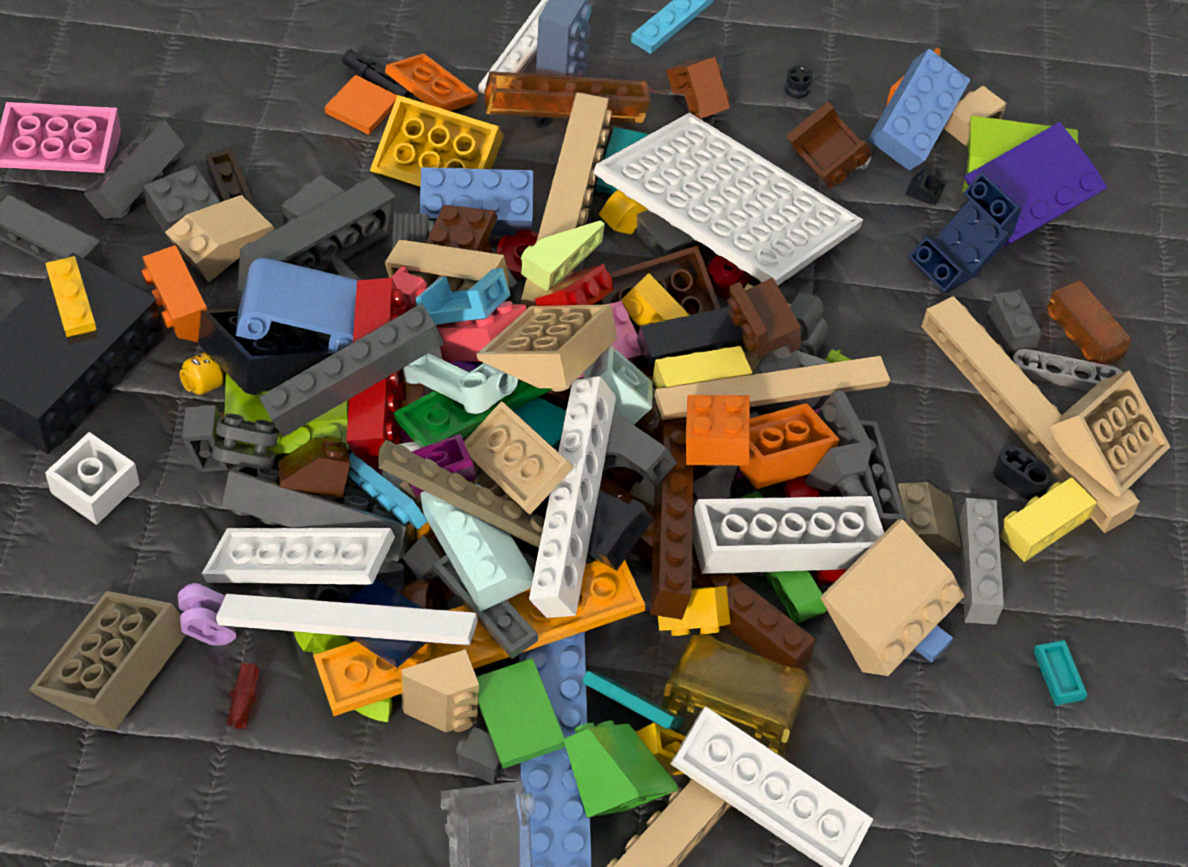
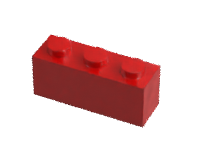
M604 263L573 273L536 297L535 302L537 306L594 305L614 291L612 277L607 272Z

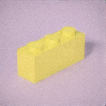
M741 346L657 359L655 360L652 380L655 388L660 389L752 375V371Z
M1072 477L1062 484L1057 482L1041 498L1036 496L1021 511H1013L1008 514L1003 520L1004 526L999 537L1023 562H1026L1088 520L1097 501Z

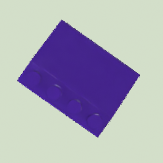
M1061 122L1056 123L964 176L969 186L981 171L984 172L1021 207L1014 233L1004 244V247L1011 245L1097 196L1107 188L1094 164Z

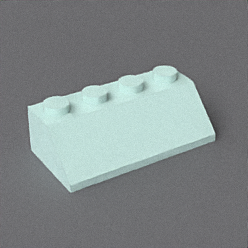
M425 491L420 493L423 514L480 612L532 587L534 573L509 533Z

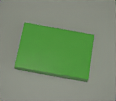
M533 658L476 677L479 683L478 705L502 769L565 748L563 733Z

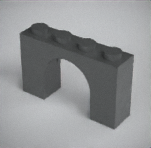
M615 413L612 417L602 472L614 467H627L633 469L657 486L676 465V460L665 446Z

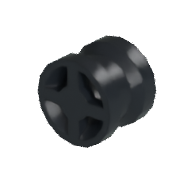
M802 65L789 68L784 89L786 94L796 99L807 97L810 93V84L813 79L812 71Z

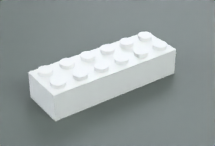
M872 496L698 499L693 509L692 540L702 574L849 569L884 534Z

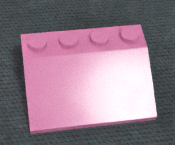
M6 102L0 124V168L105 173L117 152L121 135L117 108Z

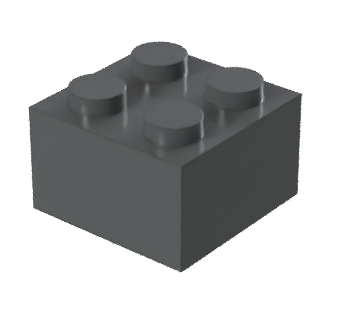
M195 165L143 186L147 208L172 245L173 243L165 233L169 228L189 213L220 203Z

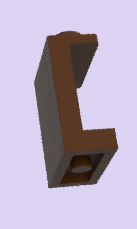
M828 101L786 135L791 147L829 189L836 184L842 183L850 172L864 165L872 155L867 143L864 140H860L838 117L835 109Z

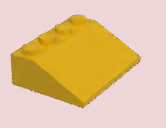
M397 95L370 171L421 188V167L491 169L504 135L499 126Z

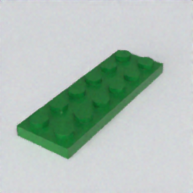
M518 379V384L511 394L497 401L488 410L477 414L468 413L463 404L437 391H433L394 412L395 421L422 448L461 434L462 439L472 434L501 401L514 411L552 389L537 388Z

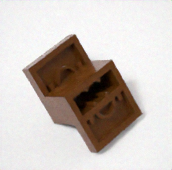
M443 205L425 243L493 253L488 238L498 217L495 210Z
M773 277L746 291L740 282L729 286L730 298L727 299L730 310L728 314L735 327L740 325L744 333L742 340L749 352L754 350L759 359L785 345L790 353L801 348V326Z

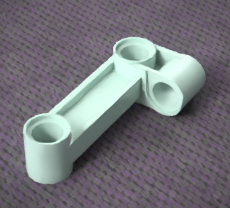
M429 353L402 368L404 379L407 383L425 385L463 404L465 410L472 414L488 410L497 401L511 394L518 384V378L484 362L469 373Z

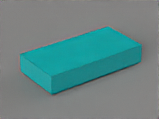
M1061 640L1035 645L1033 652L1055 706L1085 700L1088 694L1066 641Z

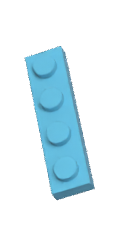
M714 0L671 1L631 34V42L652 54L712 4Z
M353 453L349 455L350 471L347 476L358 488L361 486L373 500L376 498L388 512L392 510L394 515L403 524L409 522L415 528L420 529L427 522L411 498Z

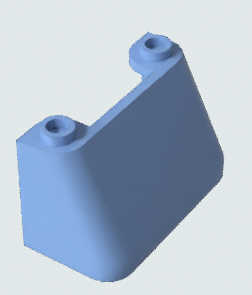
M256 259L248 269L238 311L236 336L254 340L263 338L269 331L271 321L330 334L329 349L335 354L353 343L358 280L273 259Z

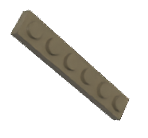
M385 440L379 448L380 469L539 548L545 518L541 515L528 514L515 502L506 501L493 494L489 489L479 487L467 481L462 475L451 473L439 467L434 461L424 459L410 452L403 445H396Z

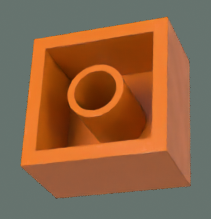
M687 395L686 465H749L750 395Z

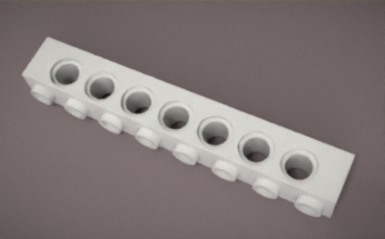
M601 376L576 379L571 386L558 453L574 468L550 493L529 600L546 618L576 616L616 401L615 394Z

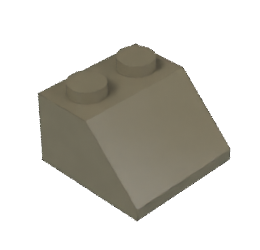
M928 482L897 483V490L906 517L905 522L934 553L961 552L962 545L951 497Z

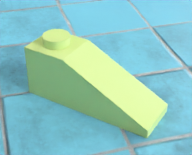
M597 221L540 239L533 247L529 246L521 256V274L545 291L549 290L602 243L605 223Z

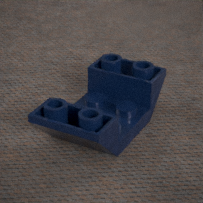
M982 171L963 192L969 198V201L936 239L925 236L908 256L944 293H948L976 277L1013 235L1021 207Z

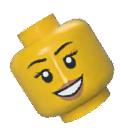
M206 352L186 359L179 373L184 388L196 395H203L220 388L224 383V374H226Z

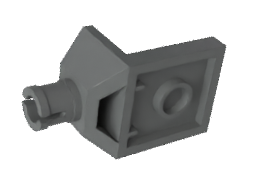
M844 390L834 391L816 414L840 439L838 447L829 449L804 481L807 486L828 492L839 490L843 497L869 496L861 483L860 477L867 470L872 443Z

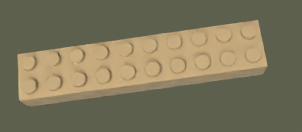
M576 93L537 242L542 238L587 224L589 208H586V206L589 207V204H592L595 188H591V186H594L598 180L594 170L596 164L603 160L604 149L601 146L607 144L609 129H605V126L609 127L612 114L611 110H607L609 98ZM571 271V272H570L568 275H566L562 280H564V279H566L567 277H569L570 275H572V274L574 273V271ZM527 278L521 304H525L527 309L530 306H537L535 298L546 292V290Z

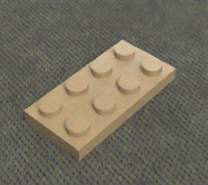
M502 401L464 441L470 458L528 514H531L574 468Z

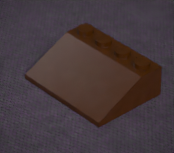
M698 246L609 273L612 277L614 291L594 304L606 305L619 302L637 283L650 273L689 315L721 309ZM630 318L638 335L640 327Z

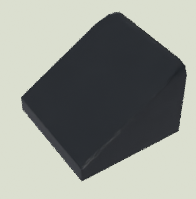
M924 169L912 178L905 194L935 205L945 185L927 169Z

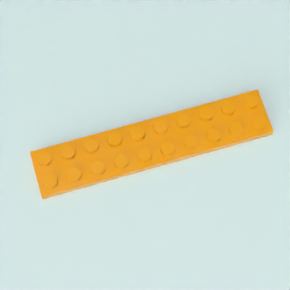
M625 560L617 571L599 561L585 564L576 616L546 618L529 600L531 588L507 599L538 634V641L523 652L645 611V603ZM465 605L447 610L470 612ZM478 621L470 645L366 637L315 654L313 657L333 716H337L402 694V669L465 649L473 669L508 658L509 655Z

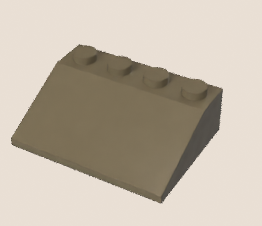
M106 591L29 690L33 694L93 725L116 730L186 636L181 631L180 613L172 603Z

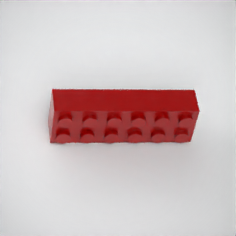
M392 278L357 281L353 343L410 310L409 305L403 301L402 290L397 289ZM402 369L349 399L346 441L353 453L371 468L379 467V448L385 440L396 445L403 444V438L400 436L401 426L395 421L394 412L402 408V400H406L407 395Z

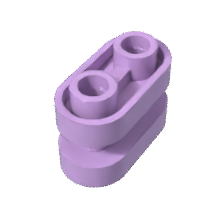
M198 583L186 585L178 592L179 609L183 611L180 615L181 631L209 645L218 646L232 642L236 638L235 626L218 625L216 615L225 596Z

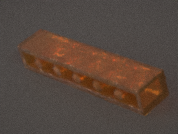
M489 71L484 90L486 114L570 118L575 96L578 92L609 98L607 110L612 111L610 121L643 123L650 104L647 81Z

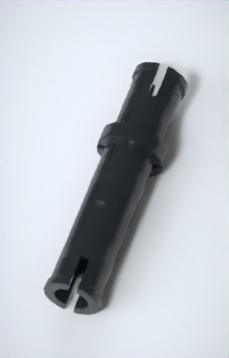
M352 49L346 51L342 58V64L359 73V77L369 80L396 95L411 99L413 94L387 75L384 70L376 66V62L363 58Z

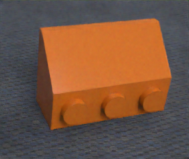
M176 245L143 256L145 269H142L141 273L146 286H153L154 290L151 291L152 297L156 298L158 307L162 306L164 309L161 315L167 329L172 327L177 338L198 342L201 311H206L207 307Z
M807 403L750 418L749 465H739V468L755 489L810 474L830 448L838 447L840 439Z

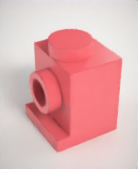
M404 266L390 277L393 279L397 289L402 290L403 301L409 305L410 310L416 307V297L428 288L425 280L419 276L409 274Z

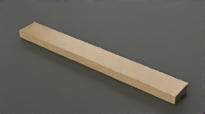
M881 356L660 388L655 390L654 396L663 421L687 417V395H750V407L831 395L834 391L839 390L851 392L888 386L890 378Z

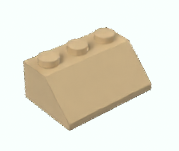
M466 649L401 670L402 709L405 714L444 732L451 730L461 732L469 729L473 723L477 722L479 683Z

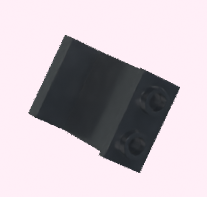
M599 490L587 555L617 571L653 520L645 506L634 499L627 504ZM550 494L532 514H538L545 518Z

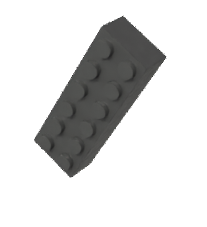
M372 176L365 181L358 182L349 190L336 194L329 201L313 207L309 212L300 217L291 219L280 228L269 231L260 239L247 243L240 249L238 289L243 293L248 269L256 259L268 258L326 272L332 269V256L336 255L344 262L386 238L391 233L396 195L377 178Z
M274 463L271 469H256L237 465L229 470L222 506L232 509L231 511L237 515H252L261 518L260 520L265 524H281L290 528H391L395 538L384 559L385 562H398L417 542V528L409 522L406 524L401 523L392 510L389 512L385 510L376 498L373 500L365 491L345 485L343 498L280 488L276 463Z

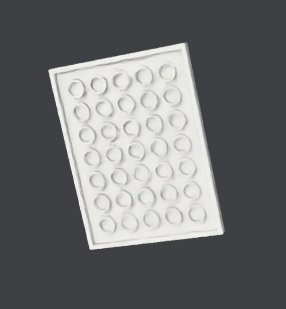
M690 112L597 163L594 174L603 179L605 183L622 191L627 197L636 200L650 212L661 216L672 226L681 229L694 240L712 249L717 255L723 256L737 265L739 269L759 279L761 283L773 277L777 286L859 230L863 219Z

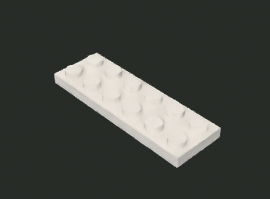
M227 528L202 575L207 583L373 584L395 536L391 528Z
M706 706L701 710L670 763L823 867H849L873 821V818Z

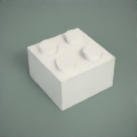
M90 432L45 472L51 493L96 525L140 484L135 463Z

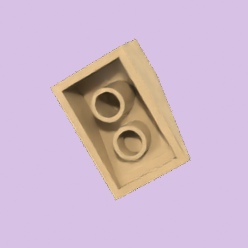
M240 195L185 215L165 233L173 245H176L179 253L209 283L240 258L241 248L247 243L260 239L275 228Z

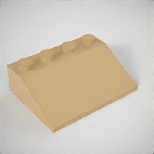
M611 305L530 306L477 353V359L537 388H551L552 391L556 392L564 391L617 339Z
M1130 370L1099 382L1049 426L1054 440L1059 444L1063 453L1116 497L1121 496L1170 448Z
M898 519L820 598L861 671L889 676L964 597V594L952 571L903 519Z

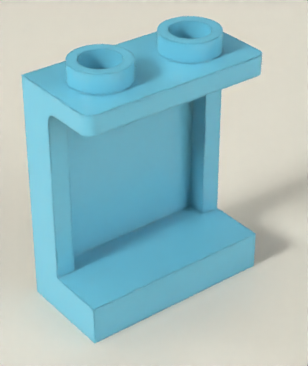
M503 268L492 269L469 290L451 291L445 276L437 279L416 297V306L422 303L435 325L487 318L510 296V291Z

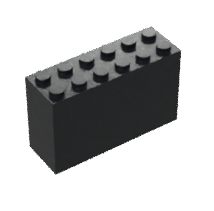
M73 252L67 258L73 256L76 258L94 318L95 331L66 337L49 276L0 322V427L46 454H49L56 446L63 443L66 435L75 426L80 425L91 409L95 405H99L104 400L105 395L115 385L121 383L125 374L133 366L138 365L152 346H156L163 336L156 298Z

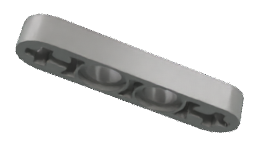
M1030 349L1018 350L1015 352L1012 360L1020 366L1028 379L1090 391L1105 379L1123 373L1114 366ZM1023 361L1027 362V366L1023 365ZM1046 366H1057L1061 372L1052 373L1047 370ZM1083 371L1088 374L1089 378L1081 379L1076 376L1075 372Z

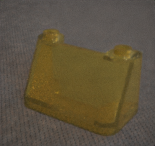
M700 633L699 635L691 636L665 685L662 707L677 714L681 706H688L687 711L692 713L696 706L701 708L706 706L716 714L755 728V737L761 739L762 734L765 735L770 741L769 749L784 756L811 683L806 673L799 668L784 666L715 640L709 634Z

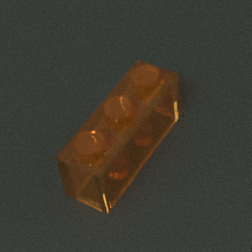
M1081 280L1053 291L1047 311L1052 319L1056 320L1064 329L1068 338L1073 340L1081 349L1086 359L1094 363L1107 365L1125 356L1132 339Z

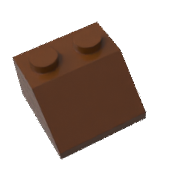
M324 436L323 439L315 437L280 459L277 464L280 488L343 498L350 467L346 443L333 436Z

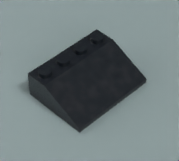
M239 309L201 311L198 344L247 394L259 395L262 392L270 391L333 355V352L308 329L271 321L269 331L263 338L257 340L236 336Z

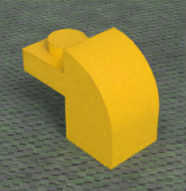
M617 190L611 195L598 215L614 231L632 235L637 227V214L648 209L636 200L627 197L622 191Z

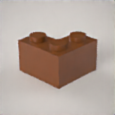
M715 57L694 59L665 69L673 95L684 94L691 114L698 118H705L730 108L728 102L729 93L723 85L721 79L722 70Z

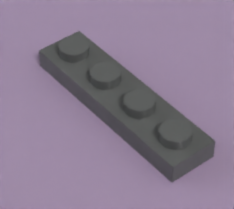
M445 555L433 563V568L437 575L471 613H476L480 624L511 659L538 641V634L508 600H504L480 612L448 556Z

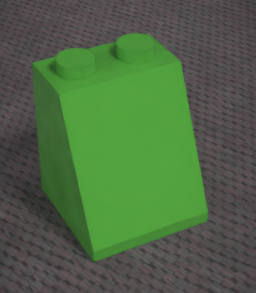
M613 720L594 726V723H587L574 728L576 734L563 739L587 818L628 811L678 791L676 782L629 724L615 725Z

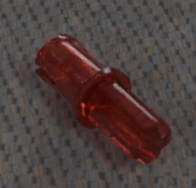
M243 663L240 666L235 689L230 692L232 703L228 719L226 720V724L229 727L233 725V722H235L233 727L235 729H246L248 726L247 722L251 705L257 698L254 691L259 668L255 664Z

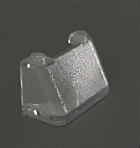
M523 781L441 791V808L449 812L445 831L449 836L450 867H532L530 814L535 813V802L533 793H527Z

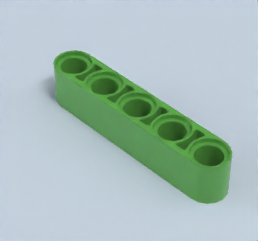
M754 491L735 499L763 498L760 492ZM808 570L763 572L789 617L796 624L826 613L827 609L820 598L823 594Z

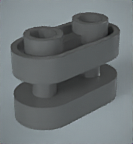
M226 414L225 417L218 419L216 433L224 437V441L214 442L212 457L226 463L256 469H271L274 466L276 454L268 450L267 447L278 444L280 432L274 427L275 424L266 420L251 422L244 420V417L237 414ZM237 440L255 444V446L245 445L236 442Z

